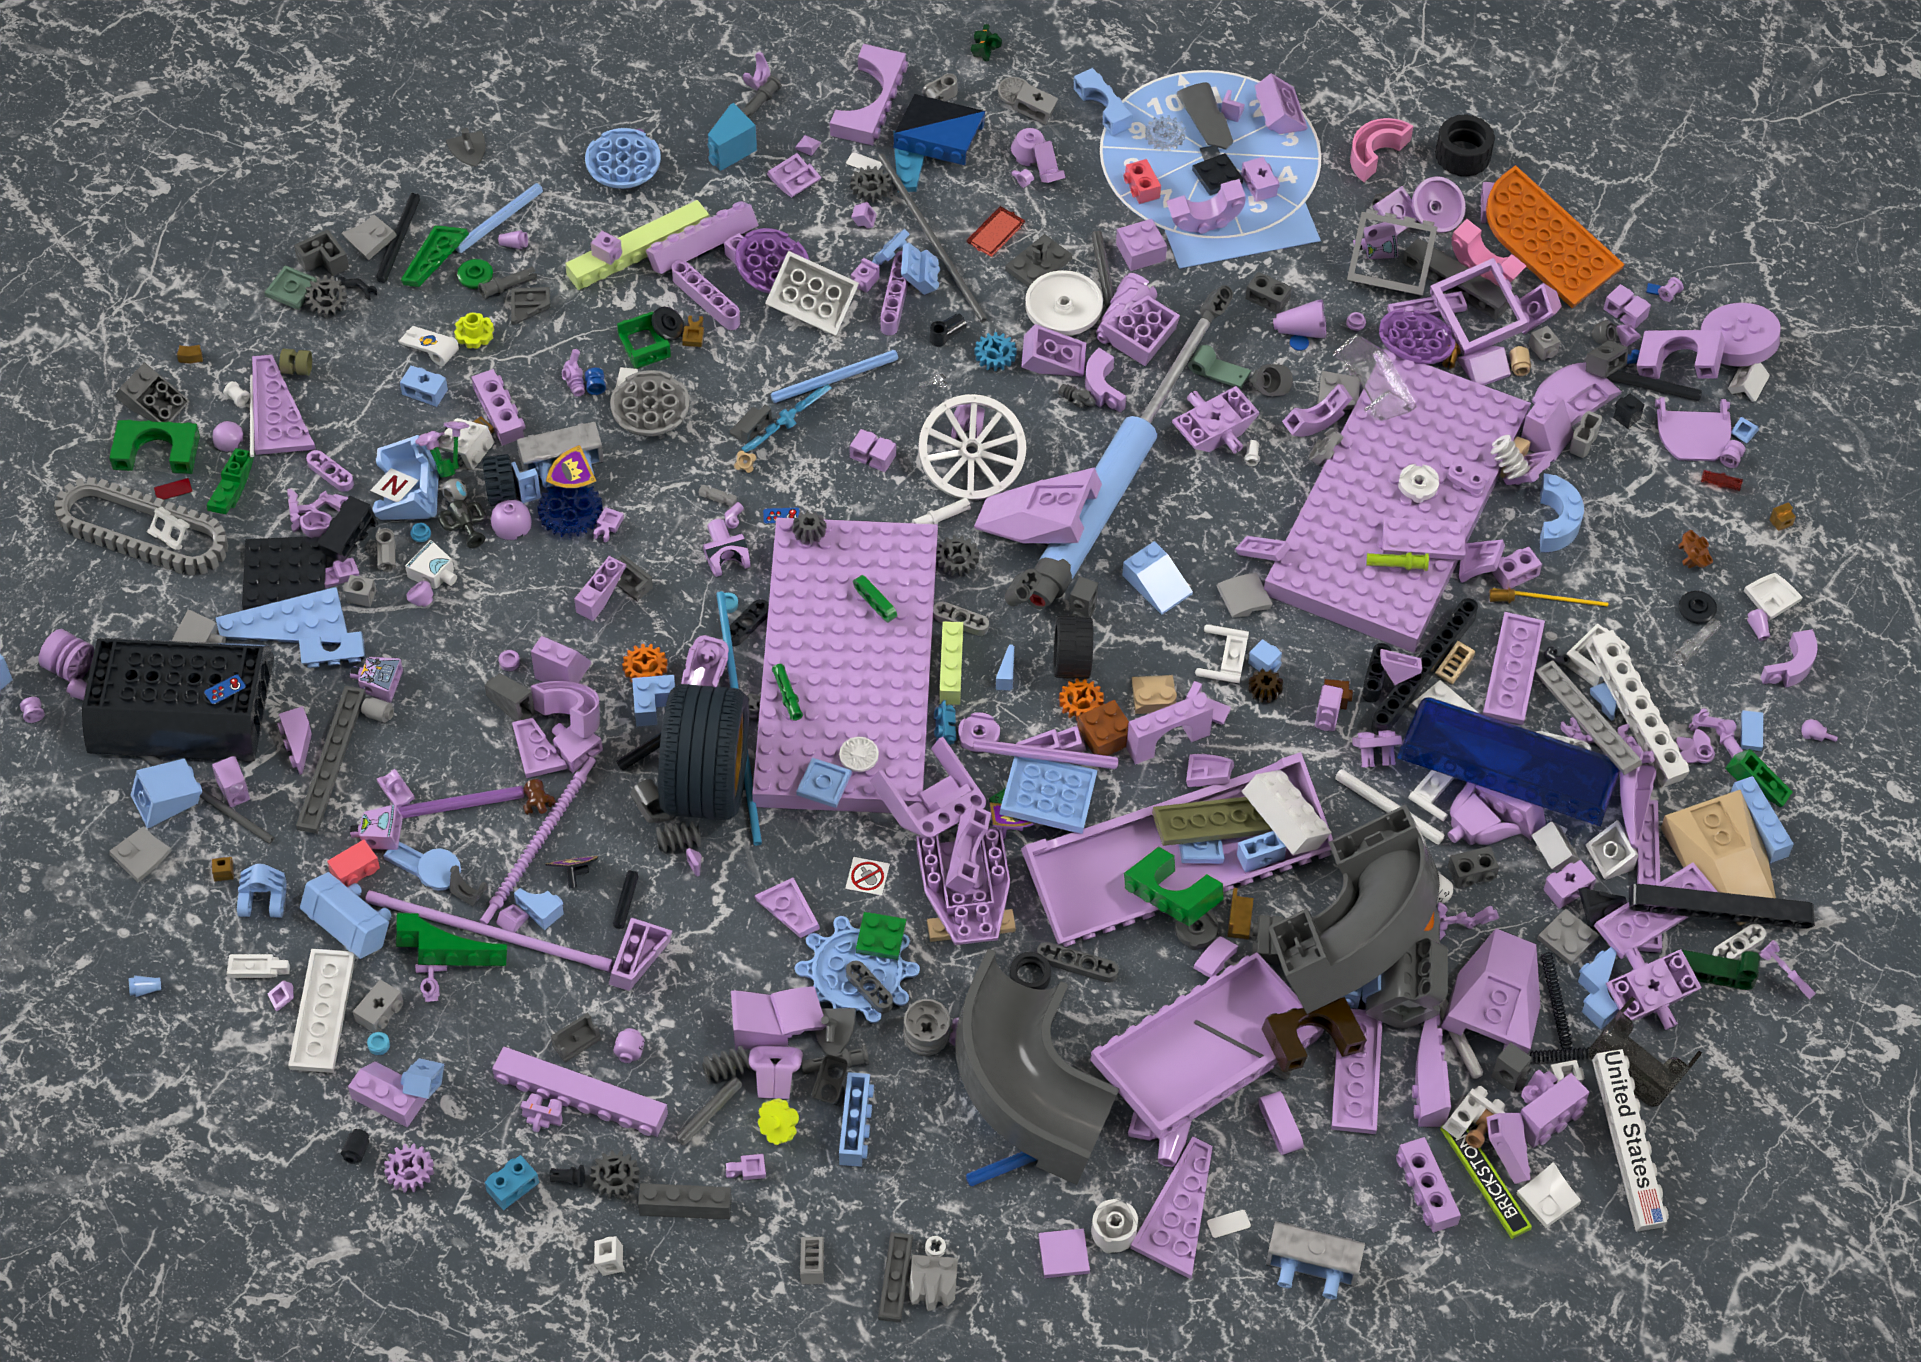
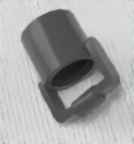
M643 780L633 787L630 796L648 823L666 822L674 818V816L666 813L654 815L662 809L659 804L658 787L653 780Z

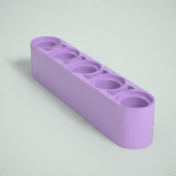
M903 251L895 254L881 312V331L885 335H894L898 331L909 284L901 276Z
M677 260L672 264L673 282L726 329L735 330L740 326L739 308L686 261Z

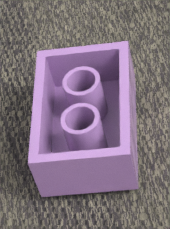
M1572 1073L1521 1110L1525 1140L1532 1148L1538 1144L1544 1145L1549 1141L1553 1133H1560L1566 1128L1569 1121L1572 1119L1576 1121L1583 1115V1109L1588 1103L1586 1100L1589 1091Z

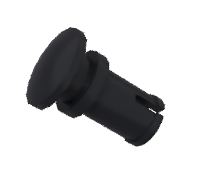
M579 1165L578 1169L571 1167L570 1169L551 1168L550 1173H553V1175H550L551 1183L570 1182V1185L578 1183L579 1187L584 1185V1165Z

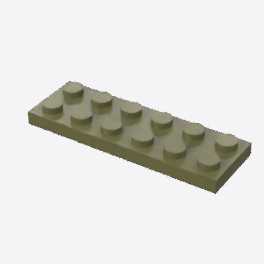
M1246 797L1155 806L1152 809L1162 846L1257 836L1273 831Z

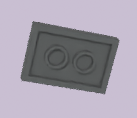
M1044 234L1006 264L1005 270L1029 288L1040 276L1061 269L1072 260V254Z

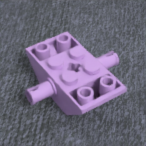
M1237 386L1207 402L1203 400L1197 391L1191 392L1187 400L1195 408L1173 419L1172 423L1194 449L1211 452L1227 444L1233 453L1239 452L1243 448V444L1237 437L1241 436L1257 418L1259 411Z
M1637 946L1633 947V949L1630 948L1624 953L1633 970L1606 983L1625 1022L1639 1020L1652 1013H1657L1665 1030L1676 1026L1678 1023L1671 1013L1669 1006L1702 988L1682 950L1680 949L1648 964L1644 962Z

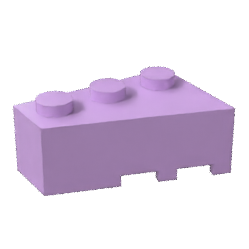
M1491 771L1476 785L1477 797L1506 823L1518 825L1521 834L1529 840L1533 838L1532 834L1546 825L1541 795Z

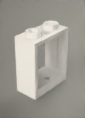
M1598 623L1567 652L1570 662L1566 666L1593 686L1601 684L1604 679L1597 666L1581 654L1587 649L1586 645L1591 637L1609 631ZM1621 640L1622 647L1628 654L1630 647Z

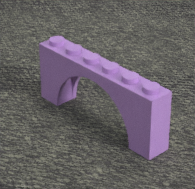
M863 44L858 56V70L865 71L875 77L883 88L882 93L876 101L862 109L853 111L835 110L830 122V136L873 146L875 139H878L880 136L881 125L884 126L886 112H890L891 100L896 97L897 86H900L902 83V74L907 71L906 53Z

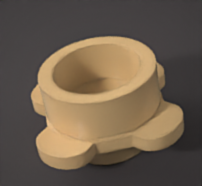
M739 451L737 453V462L734 464L735 469H743L747 473L752 472L754 469L753 463L756 460L755 454Z

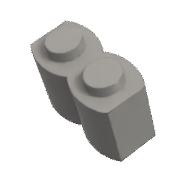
M1587 411L1582 416L1580 425L1573 434L1570 453L1582 458L1588 455L1591 445L1599 433L1602 422L1601 415Z

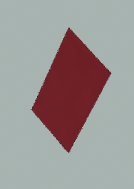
M189 478L154 487L156 497L163 500L193 492Z

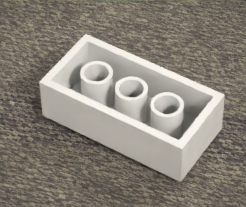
M1281 770L1256 774L1242 790V793L1292 855L1317 850L1332 833L1328 829L1327 824L1319 818L1314 808L1306 802L1301 792L1288 780V776Z

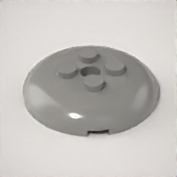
M655 370L641 371L629 375L623 383L615 387L611 395V412L616 422L628 432L640 436H658L672 431L685 419L690 405L689 394L684 384L672 378L671 374Z

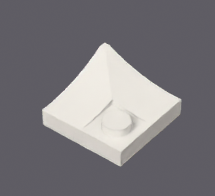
M1776 573L1760 578L1744 588V592L1758 609H1763L1764 613H1767L1769 621L1799 603L1803 598L1793 586Z
M1554 1162L1519 1189L1516 1194L1545 1228L1581 1203L1580 1198L1568 1185Z

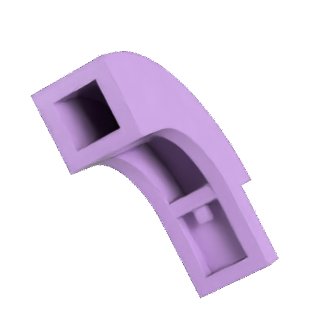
M1098 348L1087 362L1085 387L1091 392L1090 396L1095 399V404L1098 407L1106 403L1111 409L1121 413L1125 409L1126 396L1108 385L1104 380L1114 368V357Z
M1337 384L1319 404L1308 409L1294 408L1282 422L1292 436L1304 437L1313 435L1338 421L1345 414L1343 409L1353 398L1343 385Z
M1813 629L1792 634L1789 646L1794 659L1786 663L1764 666L1760 677L1763 684H1776L1783 681L1786 688L1801 682L1809 674L1817 654V640Z

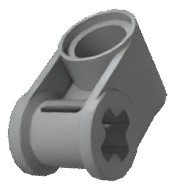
M945 74L935 81L926 84L922 89V94L926 97L947 101L958 93L957 77L954 74Z

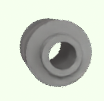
M372 697L366 698L363 701L361 712L368 718L386 723L392 719L394 708L392 703Z

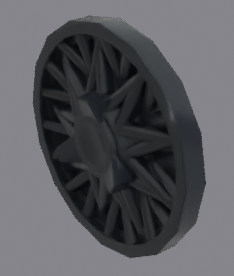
M663 306L653 312L651 317L652 326L660 337L673 341L683 335L684 322L677 311L671 307Z
M1690 591L1681 597L1679 611L1687 621L1703 624L1714 618L1717 612V604L1705 592Z

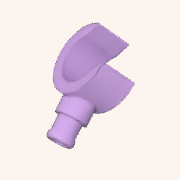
M1027 169L1021 172L1012 171V176H1015L1019 185L1023 188L1034 180L1032 173Z

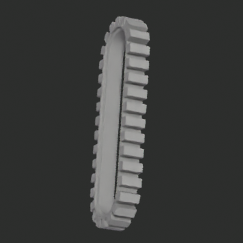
M88 477L85 484L83 478L75 480L77 486L74 487L71 483L64 486L66 492L60 490L57 495L58 500H55L54 507L61 527L63 526L64 531L68 534L73 533V536L78 539L84 536L85 541L90 543L95 539L96 545L101 547L106 543L107 549L113 551L117 547L119 553L126 555L129 552V555L136 559L140 555L141 560L149 562L151 558L152 564L160 566L162 563L163 567L169 570L174 567L175 572L180 574L183 573L185 568L188 575H195L197 569L200 570L201 575L208 573L207 566L213 570L219 566L218 561L223 562L226 558L225 552H228L225 530L215 518L210 520L209 515L204 513L199 517L198 511L192 509L188 513L187 508L181 505L176 509L175 503L168 501L165 505L164 500L157 498L154 502L151 495L145 494L143 498L142 492L134 490L132 494L130 488L123 486L121 490L120 486L115 483L109 486L108 481L101 479L98 484L96 478ZM87 496L100 497L153 516L155 515L154 511L156 508L163 507L171 512L170 515L190 524L189 528L206 533L214 541L212 547L206 553L194 557L185 556L79 520L71 516L70 509L77 500Z

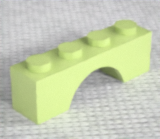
M943 622L939 704L946 700V704L960 705L963 622Z

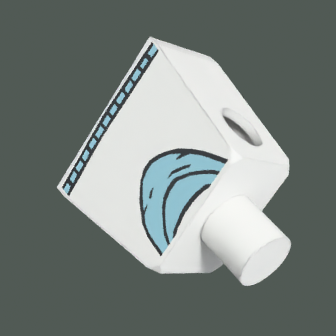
M431 540L405 565L408 578L417 582L428 581L433 589L438 588L443 582L452 586L457 580V575L452 573L454 571L452 559Z

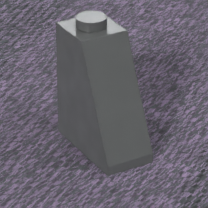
M501 673L490 678L485 684L486 696L514 722L529 719L535 714L532 691Z

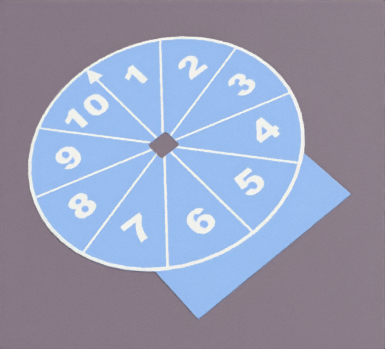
M1212 70L1187 71L1167 75L1142 85L1122 100L1123 105L1130 109L1133 115L1131 128L1112 136L1104 126L1100 141V159L1108 184L1116 196L1131 211L1144 220L1152 219L1157 227L1165 230L1179 269L1321 241L1305 203L1315 188L1321 168V149L1316 131L1303 111L1302 113L1308 127L1306 130L1284 134L1269 130L1265 124V116L1261 112L1260 101L1256 97L1255 85L1260 81L1251 77ZM1207 82L1211 85L1220 113L1222 101L1228 90L1232 91L1231 100L1245 104L1244 111L1238 122L1226 119L1233 144L1227 150L1218 147L1220 155L1226 153L1240 174L1243 162L1264 157L1265 161L1270 164L1274 177L1278 178L1280 186L1277 190V196L1256 202L1243 179V184L1241 185L1246 200L1242 211L1227 226L1202 234L1185 231L1177 227L1173 222L1166 201L1185 195L1186 199L1191 202H1204L1218 194L1210 196L1192 171L1194 164L1204 161L1200 148L1211 145H1207L1177 97V91L1194 84ZM1147 159L1161 184V193L1159 199L1139 204L1136 197L1132 196L1129 184L1125 183L1123 174L1127 164Z

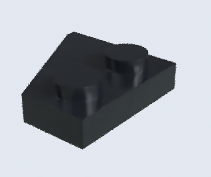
M1578 888L1587 925L1590 928H1595L1594 925L1597 921L1627 903L1624 896L1588 888Z

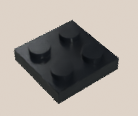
M1226 153L1192 166V171L1210 196L1218 193L1223 183L1240 179L1241 184H1243V177Z

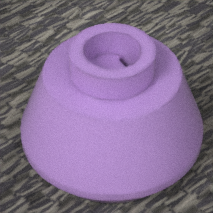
M428 581L417 583L408 591L407 600L418 607L429 605L433 601V591Z

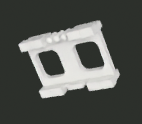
M163 507L156 508L153 521L147 532L155 538L161 539L171 548L180 550L182 548L180 544L183 535L190 524L170 515L171 512ZM158 517L165 521L162 531L155 527ZM173 526L180 530L177 541L170 536Z

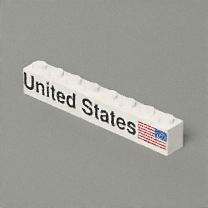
M1623 1049L1597 1053L1592 1061L1635 1230L1638 1232L1662 1228L1667 1223L1668 1210L1666 1206H1663L1661 1200L1663 1191L1661 1185L1657 1184V1168L1655 1163L1651 1161V1145L1645 1138L1646 1126L1644 1120H1641L1639 1115L1640 1102L1634 1095L1635 1083L1633 1078L1629 1076L1628 1057L1624 1056Z

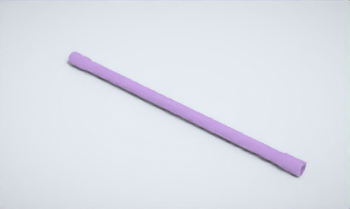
M369 890L366 895V903L383 908L387 907L404 913H419V917L583 963L603 971L610 972L613 966V959L587 954L391 898L388 895Z

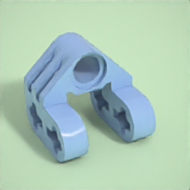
M255 864L241 871L237 901L238 917H250L254 892L271 891L270 917L282 918L287 890L284 873L265 864Z

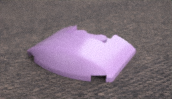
M1575 363L1561 368L1547 377L1538 387L1535 397L1533 396L1532 403L1536 404L1545 390L1563 398L1572 427L1581 421L1582 416L1587 411H1596L1620 395L1622 391L1607 378L1585 371L1586 363Z

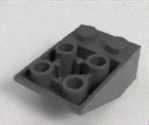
M145 362L119 388L115 395L127 408L153 422H172L190 402Z

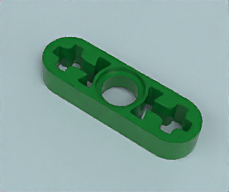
M860 575L853 580V586L856 591L884 621L889 623L897 617L894 606L864 575Z

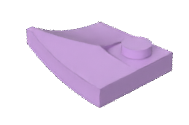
M1494 540L1466 543L1465 558L1460 561L1459 579L1461 583L1476 575L1496 571L1505 547L1504 541Z
M1191 754L1187 771V786L1201 787L1229 783L1231 772L1234 768L1233 760L1215 755Z

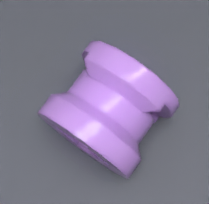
M29 697L20 703V709L24 712L23 718L26 722L34 723L40 721L45 716L44 710L41 709L39 698Z

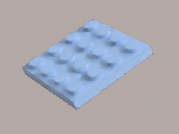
M1014 756L1000 815L1083 834L1098 770L1070 763Z

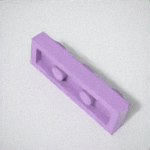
M1246 536L1235 550L1241 556L1279 561L1291 547L1287 541Z

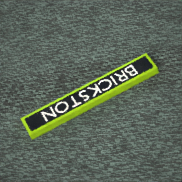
M1442 1125L1440 1130L1510 1238L1513 1239L1531 1230V1224L1482 1149L1473 1148L1466 1142L1465 1137L1469 1133L1468 1128L1458 1140L1443 1129L1444 1125Z

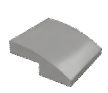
M1257 573L1237 576L1217 584V588L1232 618L1250 616L1252 611L1268 610L1273 605Z

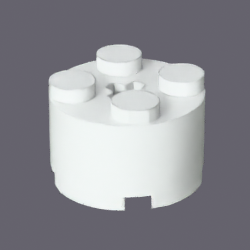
M1117 1199L1107 1200L1098 1205L1092 1219L1091 1234L1094 1242L1105 1253L1121 1252L1131 1246L1136 1237L1138 1216L1135 1209L1130 1204L1119 1202Z

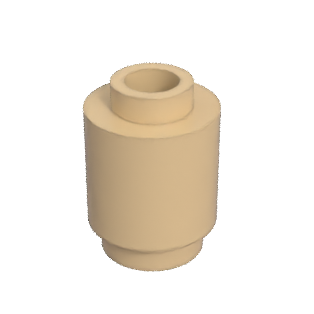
M1522 346L1512 349L1509 353L1512 371L1517 376L1527 375L1531 369L1529 350Z

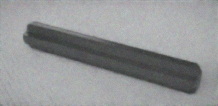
M733 1077L676 1135V1140L681 1145H686L742 1087L741 1081Z

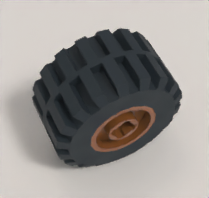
M508 453L483 457L482 465L489 505L492 507L503 501L516 500L511 460Z

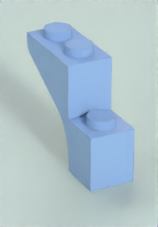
M1612 947L1605 952L1603 950L1599 952L1594 959L1595 961L1591 964L1586 963L1579 971L1581 974L1578 983L1590 993L1583 1001L1585 1004L1582 1013L1599 1029H1602L1611 1022L1619 1010L1616 1003L1610 997L1606 986L1616 957V951Z

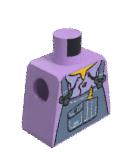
M369 657L366 659L363 668L356 666L351 668L350 678L359 680V686L361 689H365L366 694L392 702L403 672L401 659Z

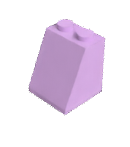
M1545 390L1526 415L1521 438L1531 442L1529 450L1535 453L1552 451L1555 455V458L1552 460L1554 462L1573 438L1574 433L1564 399Z
M543 636L539 638L531 650L535 679L542 682L568 681L579 683L591 665V661L578 651Z
M736 990L731 991L735 1050H738V1046H742L744 1050L757 1046H788V1038H792V1035H782L770 995Z

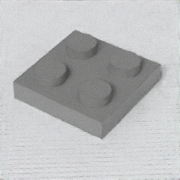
M1565 909L1538 935L1537 939L1571 966L1598 940L1599 934Z

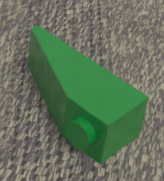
M1751 749L1735 754L1725 768L1737 781L1753 776L1766 799L1779 807L1784 806L1793 792Z

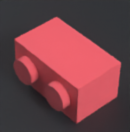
M365 840L360 841L327 861L330 873L346 887L357 883L362 878L370 876L380 869L377 856Z

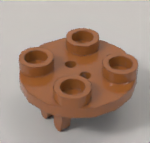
M1693 530L1685 532L1682 536V542L1678 544L1679 549H1683L1688 554V557L1682 561L1683 565H1687L1688 568L1696 565L1704 568L1712 564L1713 559L1707 548L1709 547L1707 539L1703 536L1699 537Z

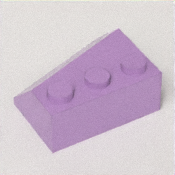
M1147 295L1130 305L1127 310L1121 313L1118 312L1108 321L1101 322L1100 326L1113 347L1146 366L1175 331L1180 315Z

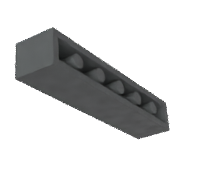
M1417 238L1405 250L1403 264L1421 274L1428 242ZM1433 247L1427 279L1438 283L1469 268ZM1481 275L1447 290L1450 293L1462 291L1464 299L1468 304L1496 321L1510 307L1501 288Z

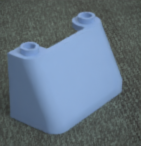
M419 435L378 448L376 464L385 474L392 468L419 480L399 502L392 501L384 497V501L377 500L374 502L373 512L380 520L429 519L437 514L439 473L430 450L427 449L426 445L419 446V444L415 443Z

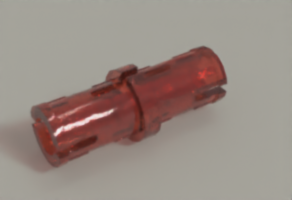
M1704 469L1701 482L1717 485L1718 488L1726 487L1740 491L1743 479L1728 476L1723 472L1720 474Z

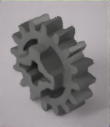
M867 166V169L864 170L861 167L860 172L855 171L854 176H851L850 189L853 191V195H857V199L863 197L864 202H867L868 199L874 202L876 198L881 201L882 196L887 197V192L891 191V178H889V173H884L883 168L877 170V166L873 169Z
M324 275L322 280L317 276V282L310 281L311 287H306L308 294H305V300H308L306 304L307 307H311L312 313L318 311V316L325 313L326 317H329V313L336 316V310L343 311L341 305L347 304L345 299L348 296L345 292V285L341 286L340 279L335 282L334 276L327 279V276ZM337 291L339 292L338 300L335 297L337 295ZM314 293H316V295H317V297L315 298V299H316L315 301H314V299H313Z
M953 535L952 540L946 537L945 543L939 542L936 562H938L939 568L944 567V573L951 571V576L955 572L962 576L963 571L969 574L970 568L975 570L976 564L979 563V549H977L976 543L971 544L970 538L964 540L963 535H961L960 539Z
M611 1150L610 1156L602 1153L603 1159L596 1158V1166H591L593 1174L590 1177L591 1181H593V1188H599L600 1195L606 1192L609 1199L612 1194H615L617 1199L620 1198V1193L628 1196V1189L634 1191V1183H639V1176L637 1175L640 1174L639 1167H637V1161H631V1154H627L624 1157L622 1150L619 1151L618 1155H615L613 1150ZM627 1168L630 1170V1176H629V1177L627 1176V1173H626V1172H627ZM601 1172H603V1175H604V1177H603L604 1180H603V1181H602L601 1178H600Z

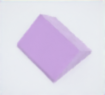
M1489 346L1458 358V362L1470 380L1483 386L1511 375L1504 347Z

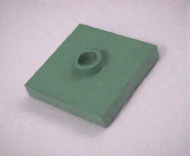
M284 266L266 289L265 296L299 310L306 301L305 294H308L306 287H311L310 281L317 282L315 277Z

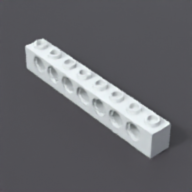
M1614 630L1591 637L1586 648L1627 724H1629V728L1643 752H1654L1653 757L1655 761L1649 763V765L1656 769V778L1661 787L1684 780L1690 772L1688 763L1682 758L1677 743L1673 741L1669 734L1668 726L1663 723L1658 708L1654 706L1650 699V693L1643 686L1639 673L1635 671L1631 663L1630 656L1622 647L1620 638L1616 636Z

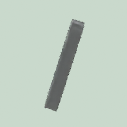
M1050 942L1041 943L1037 948V953L1041 955L1046 950L1050 951V954L1044 957L1047 958L1052 967L1109 983L1115 981L1118 977L1119 967L1114 961ZM1056 953H1058V960H1055ZM1069 955L1073 958V961L1071 963H1064L1061 958ZM1090 961L1094 964V967L1092 969H1085L1082 964ZM1098 965H1101L1099 972H1097ZM1108 968L1112 969L1110 974H1106Z

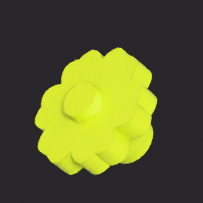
M469 313L455 323V338L459 344H465L467 348L478 349L481 344L487 345L493 339V323L490 318H483L480 313Z
M780 1098L762 1104V1107L759 1109L761 1118L758 1119L760 1132L763 1135H767L768 1142L775 1145L791 1141L797 1133L795 1128L799 1121L797 1111L790 1108L788 1102Z

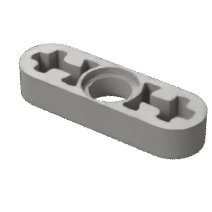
M938 602L933 606V618L940 623L958 622L955 618L962 615L966 617V620L963 622V631L983 636L989 630V620L983 615L947 602Z

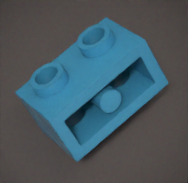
M521 1155L516 1159L509 1160L503 1169L492 1173L487 1178V1181H485L487 1193L503 1210L539 1184L538 1174Z

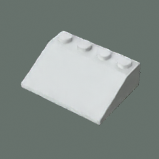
M788 251L765 304L836 336L859 283Z

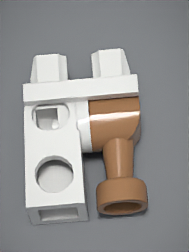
M1478 1086L1475 1090L1472 1088L1442 1128L1459 1140L1473 1122L1477 1125L1476 1130L1469 1131L1465 1139L1471 1147L1480 1148L1485 1141L1484 1135L1486 1132L1488 1133L1486 1117L1505 1113L1503 1111L1505 1104L1499 1099H1495L1493 1102L1486 1099L1485 1097L1488 1093L1482 1086Z

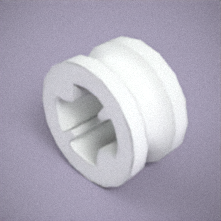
M939 1236L930 1237L925 1245L926 1254L936 1257L944 1255L946 1249L945 1241ZM932 1243H936L935 1245L937 1243L940 1244L938 1252H935V1249L934 1251L931 1250Z

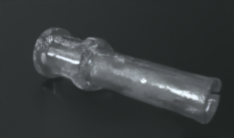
M1712 618L1691 639H1686L1682 644L1683 646L1674 650L1672 657L1675 662L1682 666L1687 665L1689 659L1699 653L1700 647L1721 628L1719 620L1713 623L1715 618Z

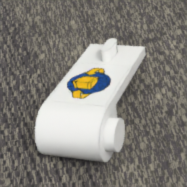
M415 326L407 330L399 340V343L428 352L430 358L439 366H444L459 350L458 342L455 338Z

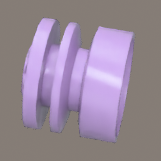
M58 629L51 633L42 645L39 653V664L41 667L54 674L57 673L59 677L71 682L73 678L82 679L87 674L92 664L95 649L93 645L80 638H76L71 633Z

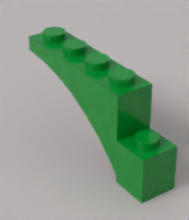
M397 913L396 947H418V965L506 966L507 944L479 942L447 933L419 917V913Z

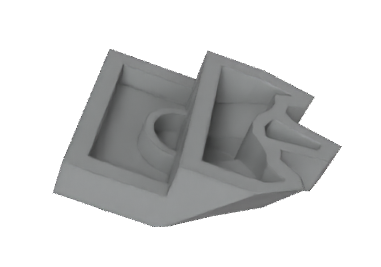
M912 1255L909 1290L911 1304L914 1305L924 1301L927 1311L935 1310L937 1301L942 1302L944 1306L948 1307L955 1300L958 1258Z

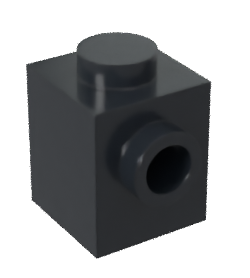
M1629 393L1626 397H1621L1616 402L1613 418L1629 429L1641 419L1645 404Z

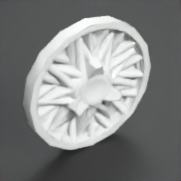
M866 737L848 739L841 746L839 753L840 761L844 767L854 772L868 771L875 766L879 756L877 745Z

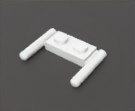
M1205 625L1204 631L1206 633L1227 636L1221 672L1197 668L1195 671L1196 676L1240 683L1249 632Z

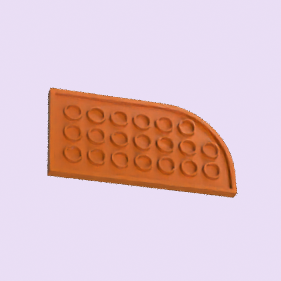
M1516 165L1494 183L1486 203V216L1493 234L1505 248L1524 263L1541 281L1557 291L1558 296L1572 309L1623 269L1625 264Z

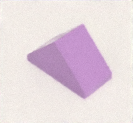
M1381 649V664L1395 685L1421 673V658Z

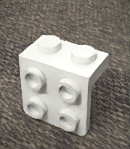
M457 418L454 420L455 422L469 424V428L460 430L458 454L461 455L466 468L474 470L495 442L487 426ZM448 428L444 432L445 434L438 440L440 445L438 448L453 453L454 436H452V429Z

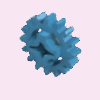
M997 332L994 333V336L987 333V338L981 336L980 342H976L974 350L976 361H980V366L987 365L986 370L993 367L994 371H997L998 367L1004 370L1005 365L1010 367L1011 362H1015L1017 354L1015 342H1011V337L1004 338L1005 334L998 336Z

